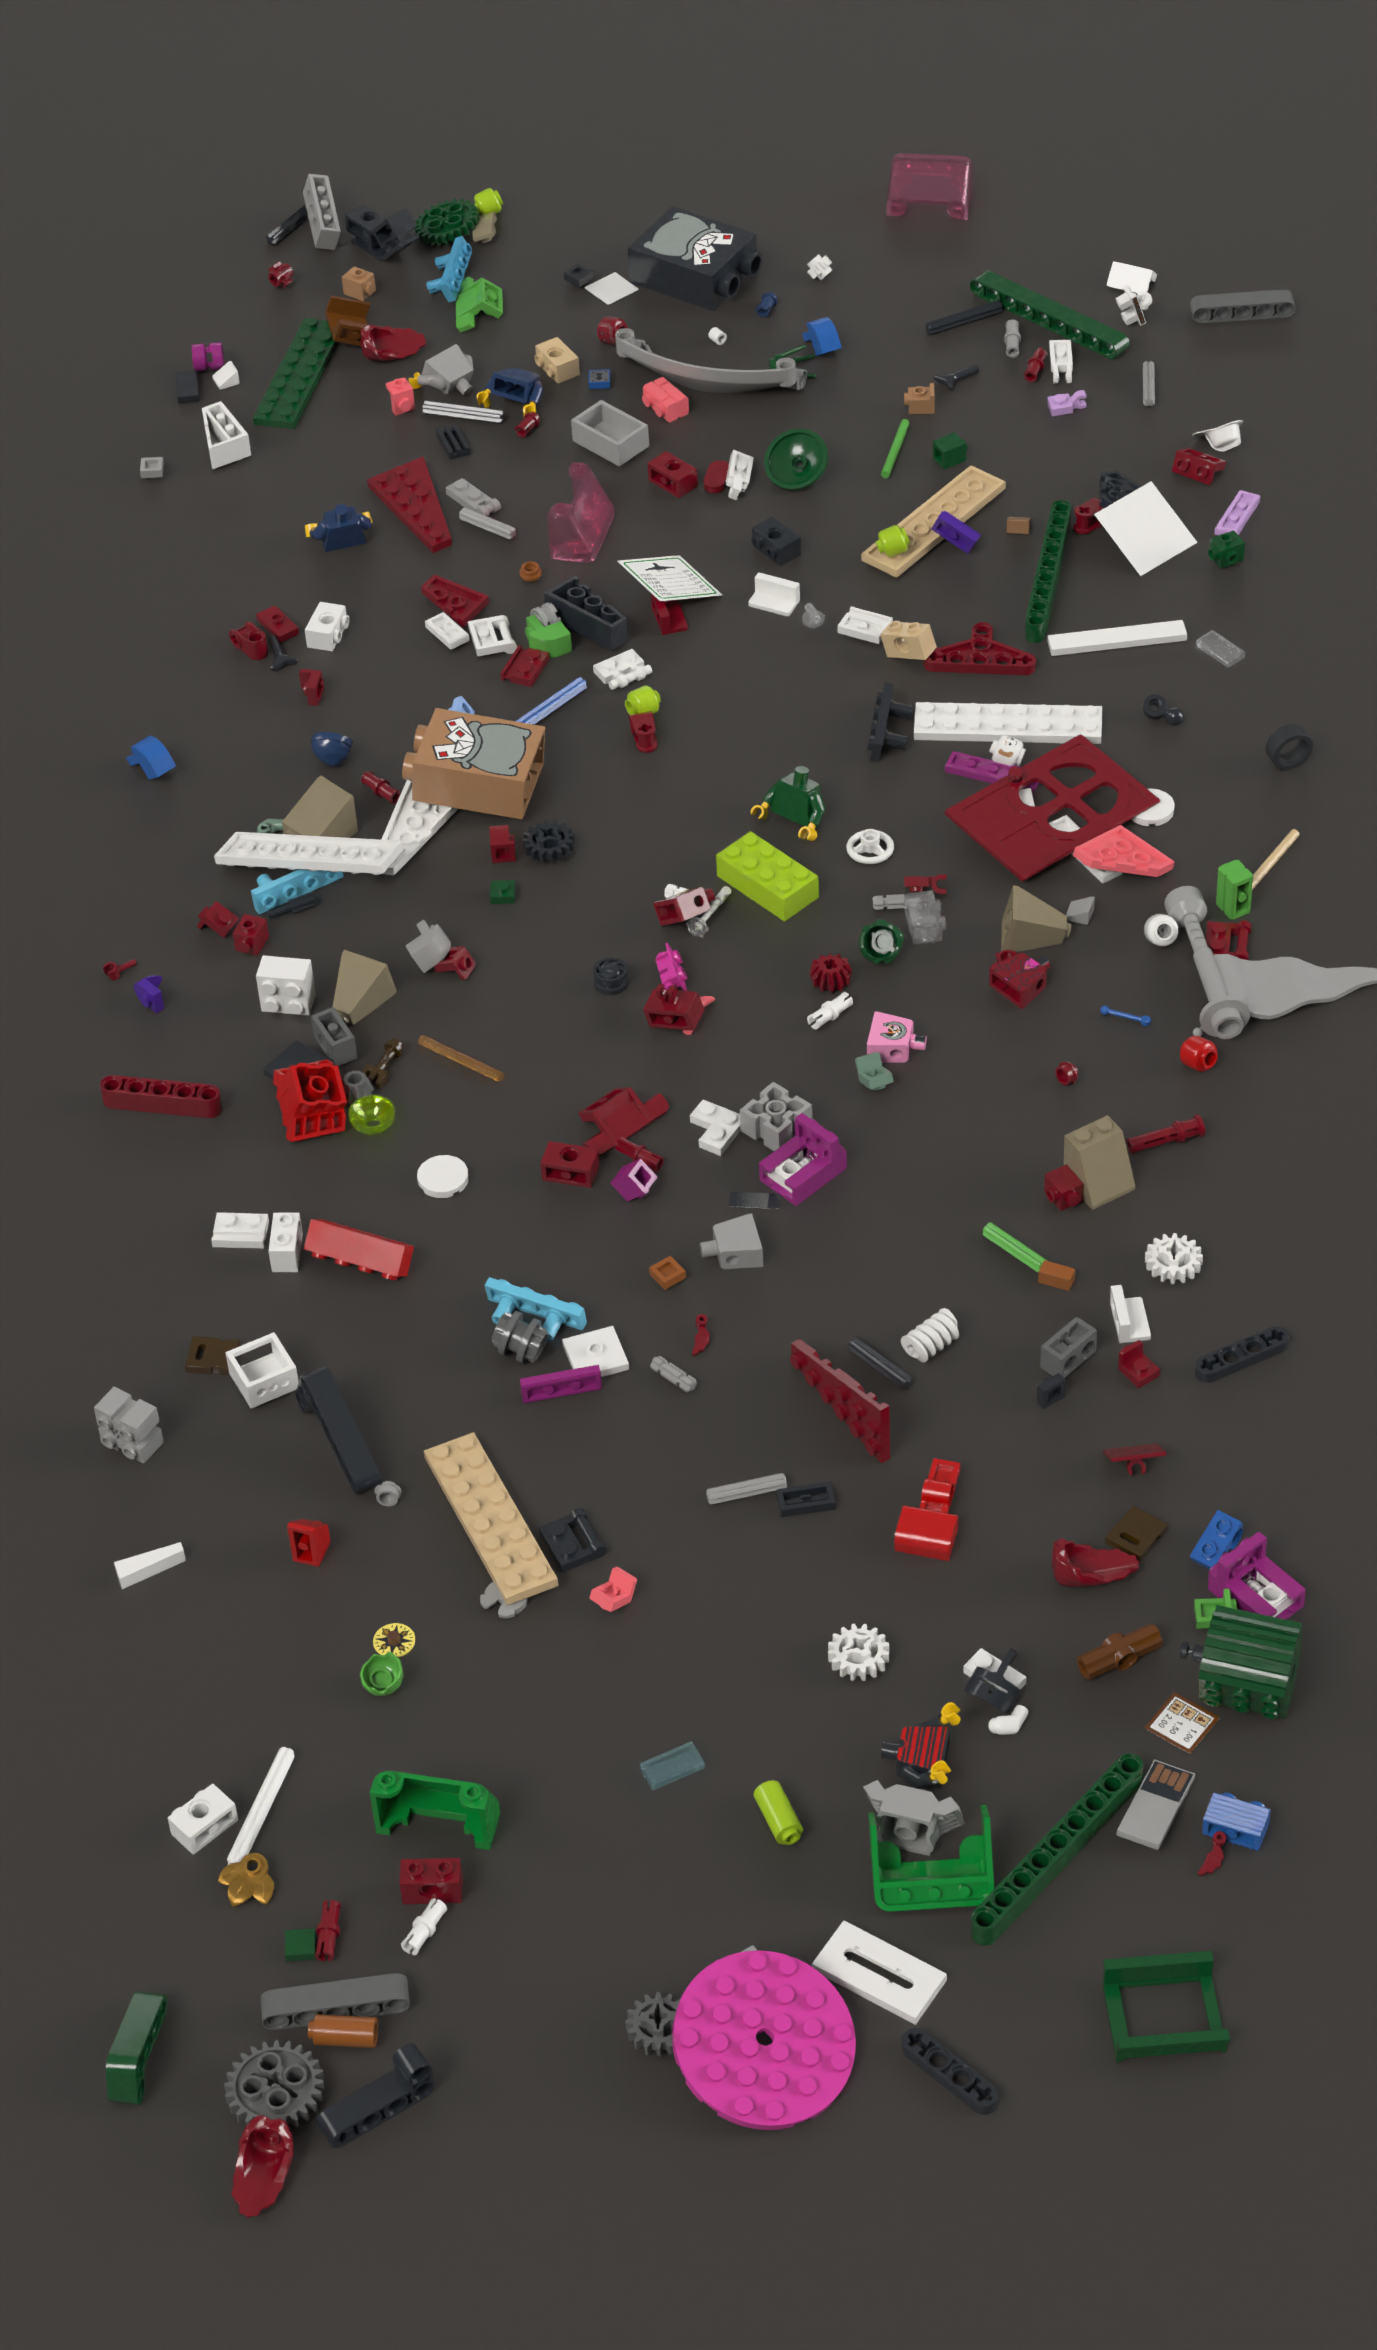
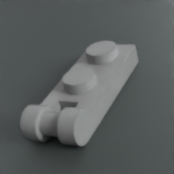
M463 478L446 487V495L465 508L485 516H489V513H495L501 509V504L496 498L491 499Z

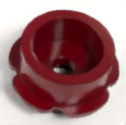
M1068 1061L1061 1062L1059 1067L1055 1069V1075L1062 1085L1075 1084L1078 1079V1069L1073 1063Z

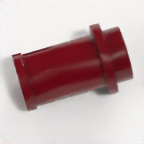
M535 412L526 413L524 419L514 429L517 431L520 428L516 434L524 438L533 428L539 426L540 417Z

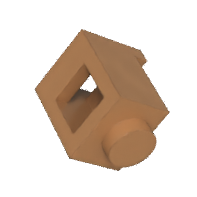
M930 383V387H908V393H904V406H908L909 414H935L934 383Z

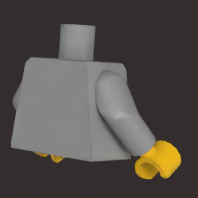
M455 344L426 360L422 375L416 372L414 378L408 379L413 389H418L422 385H428L441 390L445 394L459 390L463 396H467L473 390V387L469 384L474 371L472 357L463 354L459 346Z

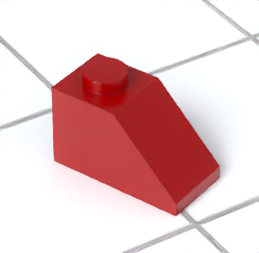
M306 1519L289 1522L287 1529L293 1561L319 1567L331 1542L328 1524Z

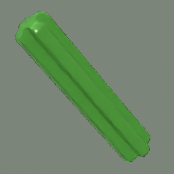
M988 1223L984 1226L983 1236L1039 1273L1044 1260L1047 1261L1045 1258L995 1224Z

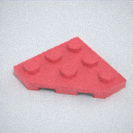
M1122 825L1075 847L1073 852L1075 858L1090 868L1159 877L1172 870L1175 861Z

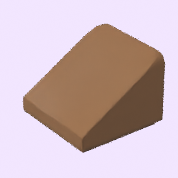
M1008 517L1007 533L1029 534L1031 518Z

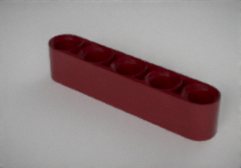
M117 1075L106 1076L100 1081L103 1103L107 1108L202 1118L217 1117L222 1113L223 1109L220 1090L211 1084Z

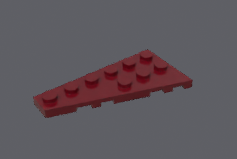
M423 456L367 479L368 487L432 553L452 545V539Z

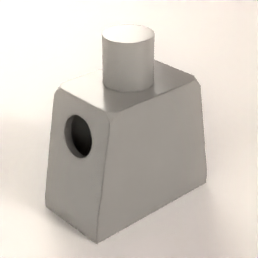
M752 1213L715 1224L713 1226V1240L700 1242L702 1258L717 1255L722 1269L763 1267V1249Z

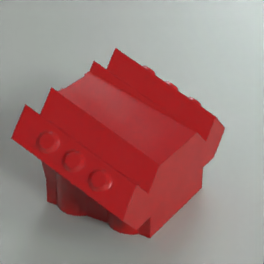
M326 1059L307 1064L298 1063L287 1068L274 1070L273 1084L277 1086L276 1099H278L282 1111V1125L287 1127V1140L293 1142L345 1131L346 1115L344 1107L347 1101L338 1066H333V1062Z

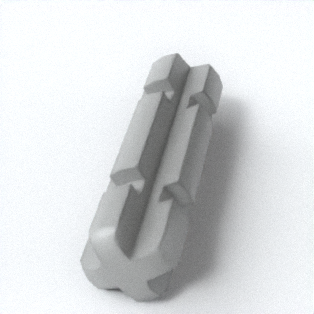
M909 893V896H906V894L886 895L885 898H883V895L873 896L874 910H884V907H887V909L907 908V906H910V908L920 907V895L918 893Z
M661 1356L653 1358L650 1365L652 1370L657 1373L661 1372V1376L676 1386L679 1385L685 1392H692L695 1389L696 1379L690 1375L687 1376L684 1371L672 1363L668 1364V1361Z

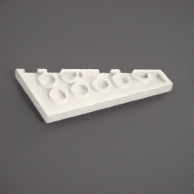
M407 780L381 839L402 841L404 850L383 874L395 875L459 808L412 801V781Z

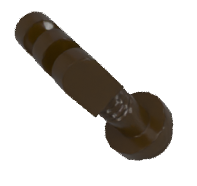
M392 1038L386 1041L384 1044L385 1053L376 1066L366 1064L361 1073H365L371 1085H374L376 1082V1087L383 1088L390 1078L388 1071L385 1069L393 1057L398 1058L403 1053L404 1046L399 1040Z

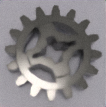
M657 1992L654 1999H651L646 1994L644 1995L645 2002L641 2003L636 2000L634 2001L635 2010L628 2009L627 2011L628 2019L625 2020L628 2040L634 2041L636 2050L644 2047L645 2055H649L652 2050H656L657 2057H661L662 2050H667L671 2055L673 2054V2021L681 1999L673 2002V1997L670 1993L666 1998H661L660 1992ZM660 2019L661 2023L659 2024V2029H657L658 2020Z

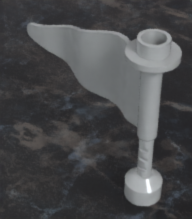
M1181 886L1171 891L1165 899L1164 906L1167 915L1176 921L1178 928L1186 929L1194 951L1193 959L1209 1001L1202 1009L1199 1020L1204 1032L1210 1036L1230 1039L1241 1033L1248 1023L1250 1016L1259 1019L1278 1018L1306 1004L1331 1002L1360 987L1377 983V968H1324L1294 957H1277L1261 961H1249L1229 954H1213L1212 950L1207 946L1200 926V922L1203 921L1207 914V906L1201 891L1193 886Z

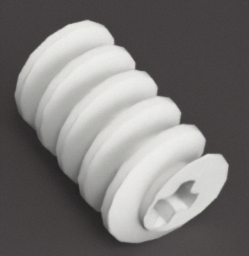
M942 1308L938 1313L933 1314L931 1318L926 1319L923 1324L918 1325L915 1330H911L907 1335L901 1338V1345L908 1355L917 1358L921 1362H926L928 1356H935L936 1350L942 1351L944 1345H950L951 1339L957 1340L959 1338L957 1320L950 1310Z

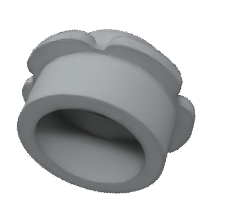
M385 1481L375 1487L376 1499L383 1506L395 1505L402 1494L401 1488L391 1481Z

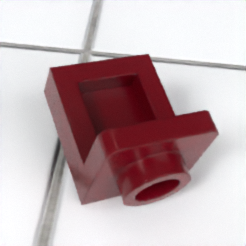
M215 901L210 908L206 905L198 915L201 920L196 927L201 929L206 924L224 938L239 918Z

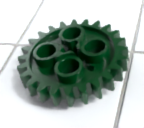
M454 198L452 202H449L447 199L443 204L438 202V206L431 205L430 210L425 209V214H419L420 219L415 220L417 227L414 230L418 234L420 242L423 241L425 245L430 243V246H433L437 243L440 246L443 242L448 245L449 241L454 242L455 238L464 234L470 235L469 230H475L474 226L478 225V220H480L479 212L474 203H470V200L464 202L462 198L457 202L456 198Z

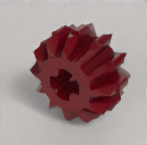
M831 953L828 956L820 955L819 959L813 960L810 970V978L814 988H820L822 992L830 990L831 993L834 990L842 992L843 987L849 986L852 976V968H850L848 959L841 958L840 954L832 956Z

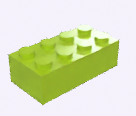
M751 831L716 854L717 876L784 922L819 898V882L816 874Z

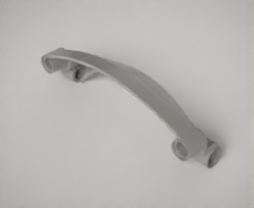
M620 329L615 334L616 352L619 357L631 358L670 381L690 389L727 394L752 392L773 387H787L800 390L804 388L806 383L807 371L796 368L795 361L791 358L779 359L776 362V369L768 370L709 368L686 364L653 354L649 345L645 344L644 340L635 339L634 331L631 329Z

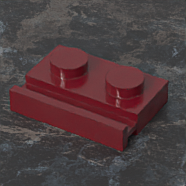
M518 645L500 673L501 680L509 679L511 683L532 687L549 661V652L533 648H527L526 650Z

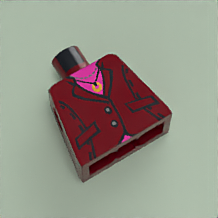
M1019 953L989 968V986L1019 1008L1024 1009L1045 989L1046 970L1050 968V963L1044 956L1033 960L1025 953Z

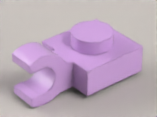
M1084 390L1075 392L1071 397L1068 393L1047 397L1052 417L1073 413V409L1087 407L1085 400H1080L1086 398Z

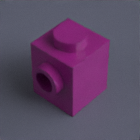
M638 1159L623 1166L610 1184L626 1201H630L634 1198L641 1199L649 1192L650 1186L657 1176L642 1159Z

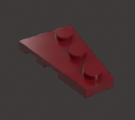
M435 574L421 586L422 594L463 628L468 624V621H471L489 604L488 595Z

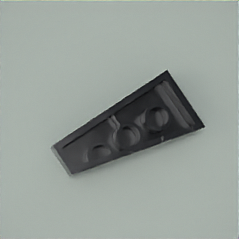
M576 575L544 593V604L549 602V604L552 603L557 610L556 615L561 618V622L565 627L609 650H613L626 642L627 618L612 605L603 603L604 599L600 595L595 596L591 593V588L588 585L579 583V578Z

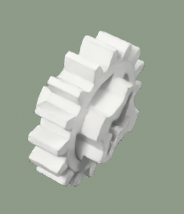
M1173 1233L1172 1238H1168L1166 1234H1163L1162 1240L1154 1238L1153 1244H1148L1147 1252H1145L1146 1269L1152 1270L1153 1277L1160 1275L1161 1282L1170 1279L1171 1284H1174L1175 1280L1179 1279L1182 1283H1185V1277L1194 1279L1195 1273H1200L1203 1255L1201 1254V1247H1196L1195 1240L1188 1242L1186 1235L1182 1238H1177V1234Z
M852 1624L851 1630L848 1631L842 1627L841 1635L833 1634V1641L828 1643V1661L832 1662L833 1671L840 1669L841 1677L850 1674L851 1681H854L856 1676H860L862 1681H866V1675L870 1674L875 1678L877 1677V1670H885V1663H889V1643L885 1642L884 1634L878 1635L876 1627L869 1631L867 1630V1624H863L861 1629H857V1626Z

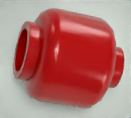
M1191 1036L1181 1045V1062L1191 1069L1204 1072L1213 1067L1217 1062L1218 1054L1215 1044L1203 1037Z

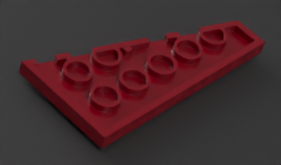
M801 1339L792 1342L790 1361L793 1367L805 1375L807 1383L818 1390L822 1400L832 1406L838 1419L846 1422L853 1436L859 1438L865 1444V1448L871 1456L874 1455L880 1463L889 1460L890 1406L885 1402L877 1403V1397L872 1392L865 1394L862 1385L840 1368L833 1370L831 1368L832 1363L825 1358L821 1361L817 1351Z

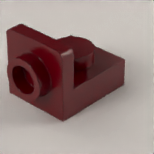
M300 669L301 689H304V695L308 698V704L318 706L324 691L322 671Z
M464 946L451 947L448 954L433 968L436 972L455 970L461 980H466L474 969L476 962Z
M1140 1340L1131 1345H1126L1119 1352L1118 1369L1136 1387L1141 1388L1160 1376V1369L1143 1354V1343Z

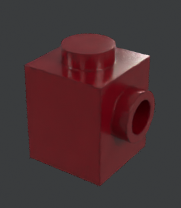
M244 914L233 931L235 951L258 956L269 937L267 919Z
M1067 1164L1045 1174L1044 1192L1048 1200L1054 1203L1060 1211L1083 1202V1182Z

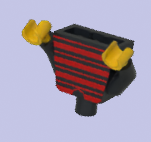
M950 1702L943 1706L941 1714L931 1720L912 1727L903 1728L900 1743L883 1741L881 1758L897 1760V1776L907 1781L916 1789L926 1786L942 1789V1785L948 1780L945 1774L951 1772V1769L946 1764L950 1746V1727L947 1726L948 1723L951 1725H958L960 1723V1717L956 1714L960 1712V1709Z

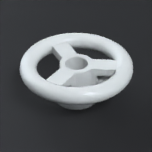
M866 829L850 837L846 849L849 856L859 863L877 864L887 860L892 855L894 842L889 835L882 831ZM861 839V843L854 847L856 841ZM880 839L886 842V851L880 847ZM867 852V853H874V854H876V855H878V856H875V857H865V856H861V855H859V854H860V853Z

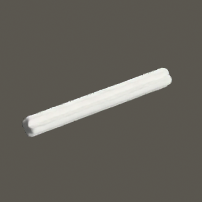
M281 1747L229 1853L227 1858L228 1865L240 1862L243 1857L249 1854L294 1759V1751L291 1748Z

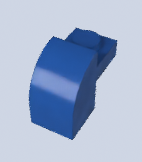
M828 317L806 323L808 332L802 333L804 341H812L816 356L842 348L837 330Z
M148 736L131 746L133 754L126 757L130 766L140 763L148 779L157 778L176 766L165 746L153 736Z

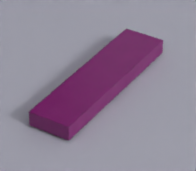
M953 751L945 765V772L994 783L1007 776L1008 770L1015 766ZM1039 782L1030 783L1022 789L1031 788V792L1034 793Z

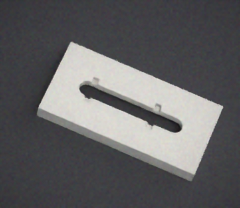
M846 1921L841 1923L812 1963V1967L827 1979L915 2025L947 1981L946 1973ZM846 1952H853L911 1982L913 1987L906 1989L894 1982L891 1983L888 1979L858 1963L847 1960L844 1954Z

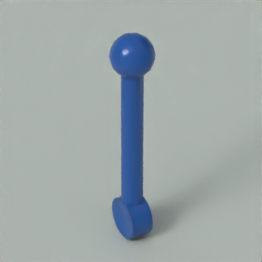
M1106 1005L1100 1008V1012L1103 1015L1112 1014L1141 1022L1143 1026H1149L1151 1023L1149 1016L1139 1017L1112 1010Z

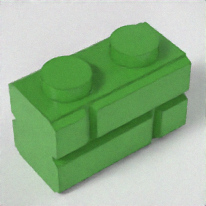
M1239 860L1223 864L1218 868L1216 905L1224 911L1229 919L1233 920L1251 911L1253 874Z

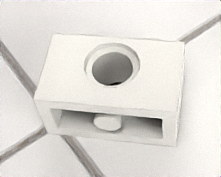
M319 602L305 628L308 648L333 651L336 644L340 643L342 633L349 625V616L346 615V607L344 605Z
M211 1784L205 1790L199 1791L193 1799L182 1807L175 1809L168 1817L171 1835L193 1855L238 1821L235 1803L214 1784Z

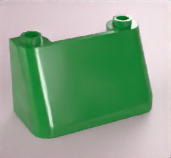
M384 1771L374 1778L370 1789L376 1834L391 1835L392 1828L396 1824L402 1823V1825L408 1826L411 1814L464 1821V1833L474 1836L475 1848L490 1850L500 1815V1806L498 1799L483 1785L395 1771Z

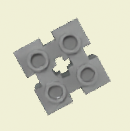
M772 1082L760 1092L759 1101L752 1099L740 1109L741 1132L755 1140L763 1138L764 1145L775 1151L795 1136V1117L803 1113L812 1119V1104L797 1095L793 1099L790 1098L787 1089Z
M113 1387L94 1407L96 1422L99 1426L100 1440L107 1448H113L117 1451L122 1449L123 1454L127 1458L135 1459L144 1464L164 1443L161 1428L156 1426L159 1423L157 1407L141 1399L135 1401L131 1398L130 1394L116 1387Z

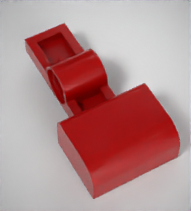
M933 1458L929 1476L923 1484L920 1507L916 1508L905 1505L902 1507L895 1533V1551L949 1561L958 1531V1515L948 1514L961 1470L960 1463Z

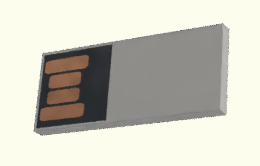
M1154 1760L1118 1827L1116 1835L1158 1850L1195 1779V1773Z

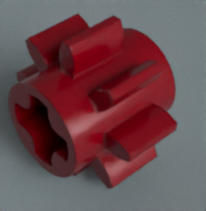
M278 261L268 269L270 272L268 279L273 286L278 287L280 285L283 289L293 282L291 278L293 270L287 263L281 264Z

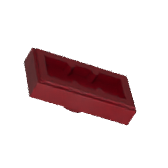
M276 605L256 614L257 621L272 635H275L280 643L299 634V628Z

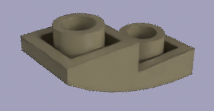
M495 212L479 216V224L475 225V230H473L474 242L480 241L485 243L492 240L496 233L494 223L497 217Z

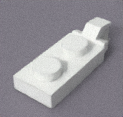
M733 450L730 455L726 485L730 487L728 497L737 500L741 491L745 492L749 484L754 458L736 450Z

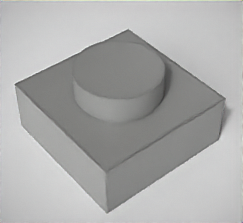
M163 457L141 458V478L163 477Z

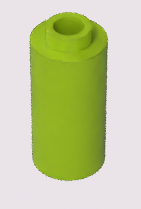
M775 1780L762 1783L755 1789L753 1796L776 1841L779 1844L786 1845L796 1843L803 1833V1827L780 1783Z

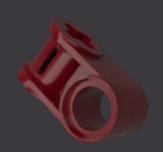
M1091 498L1084 504L1075 507L1076 522L1073 524V530L1076 533L1089 534L1103 526L1094 515L1104 509L1099 506L1098 498Z
M247 621L243 627L229 631V638L234 647L241 650L250 659L261 660L267 657L268 647L265 633L252 622Z
M648 711L629 715L631 732L634 735L638 751L649 753L656 750V727L653 712Z

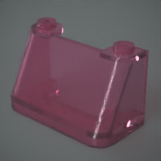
M906 153L895 155L892 158L886 215L900 216L904 214L907 209V203L947 204V210L951 217L968 219L973 192L972 161L965 156Z
M572 462L568 471L570 478H572L573 489L571 505L557 503L552 506L547 515L550 555L553 559L587 563L595 560L615 512L612 502L590 467L582 462Z

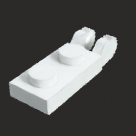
M1049 340L1053 383H1058L1059 373L1066 372L1067 383H1072L1071 340Z

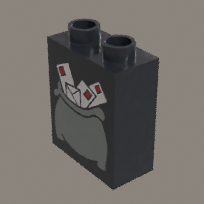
M672 206L628 247L629 279L632 284L714 311L727 298H733L737 294L739 286L749 276L755 277L758 274L762 265V255L757 252L756 233Z

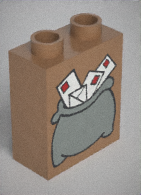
M435 708L429 725L419 724L417 726L414 738V752H407L403 762L402 779L412 781V801L523 820L544 764L545 726Z

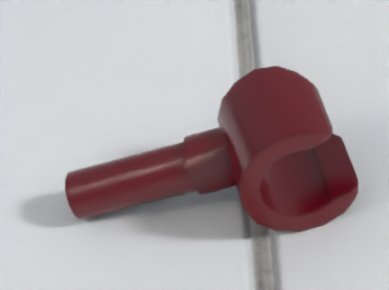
M133 959L118 966L114 962H108L103 966V971L105 975H108L111 980L115 981L119 979L120 972L136 965L137 962Z

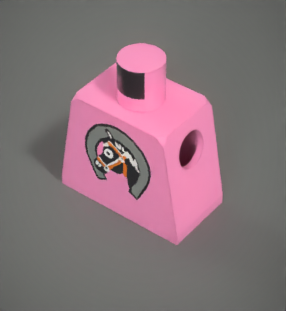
M875 1012L867 1041V1054L878 1052L882 1063H905L909 1059L911 1049L925 1051L927 1036L913 1034V1021L910 1019Z

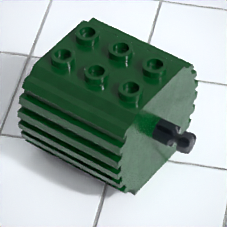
M1216 1605L1208 1628L1205 1646L1196 1644L1194 1648H1190L1189 1642H1183L1179 1652L1180 1658L1186 1659L1188 1655H1192L1193 1661L1201 1663L1198 1678L1199 1700L1213 1707L1229 1706L1240 1713L1252 1711L1261 1713L1263 1717L1268 1719H1277L1278 1717L1285 1719L1299 1666L1302 1648V1623Z

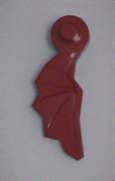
M699 1314L696 1317L695 1325L698 1333L695 1335L692 1356L698 1355L699 1352H704L705 1347L710 1344V1334L705 1328L708 1318L704 1314Z
M1217 1831L1214 1833L1212 1839L1213 1850L1207 1853L1198 1876H1204L1206 1873L1213 1874L1215 1869L1221 1867V1861L1224 1859L1221 1847L1226 1841L1224 1832Z

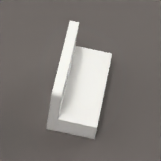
M1113 261L1107 286L1124 290L1123 287L1129 284L1133 293H1138L1139 291L1147 293L1150 282L1155 283L1157 274L1153 270Z
M758 572L755 576V593L748 601L749 606L790 616L800 602V584Z
M1121 1285L1111 1286L1110 1306L1119 1343L1150 1340L1151 1332L1142 1298H1124Z

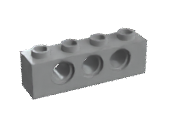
M308 174L303 195L315 248L335 250L341 230L329 178L326 175Z

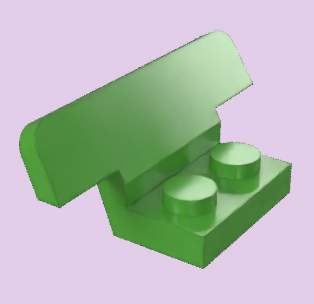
M468 276L462 280L456 298V327L459 332L475 327L474 315L478 314L480 310H483L487 315H492L499 319L503 314L502 288L484 278L474 282L473 278Z

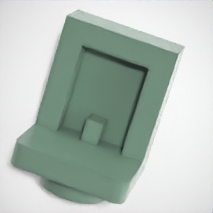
M878 1052L855 1059L859 1081L870 1090H880L885 1088L886 1084L894 1082L892 1073L882 1066L881 1057Z

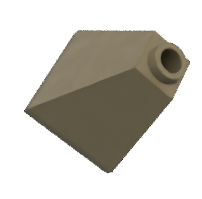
M1013 885L1002 917L1001 951L1011 950L1019 952L1062 944L1064 937L1068 938L1071 931V923H1067V916L1019 886Z
M344 950L341 956L333 1007L346 1025L348 1023L354 1025L395 995L397 990L387 964Z

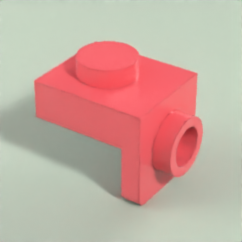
M406 378L395 379L386 383V388L391 395L392 411L395 416L415 410L413 388Z
M615 1567L611 1571L609 1581L592 1589L589 1599L597 1603L602 1609L612 1612L631 1603L637 1579L621 1568Z

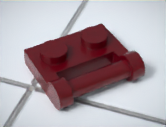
M1207 921L1205 939L1207 946L1212 950L1213 954H1229L1248 960L1247 943L1252 926L1248 921H1240L1237 924ZM1231 935L1238 936L1237 950L1235 952H1229Z

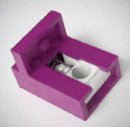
M801 1113L795 1117V1136L759 1162L760 1181L797 1206L847 1169V1153L844 1147L839 1144V1138L833 1132L826 1130L816 1120Z
M1257 1532L1252 1537L1245 1538L1230 1553L1226 1552L1220 1557L1218 1563L1208 1573V1590L1216 1597L1223 1598V1589H1230L1231 1599H1236L1238 1610L1287 1620L1304 1607L1306 1589L1265 1556L1267 1538L1262 1533Z

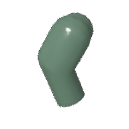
M266 819L258 825L257 833L274 834L277 831H283L282 821L284 819Z

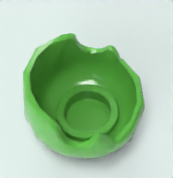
M387 1652L385 1655L373 1654L363 1664L360 1672L363 1688L375 1696L392 1694L400 1687L404 1677L401 1661L392 1652Z

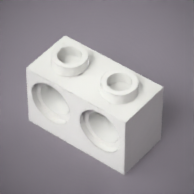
M273 1213L269 1243L272 1272H298L303 1235L299 1213Z

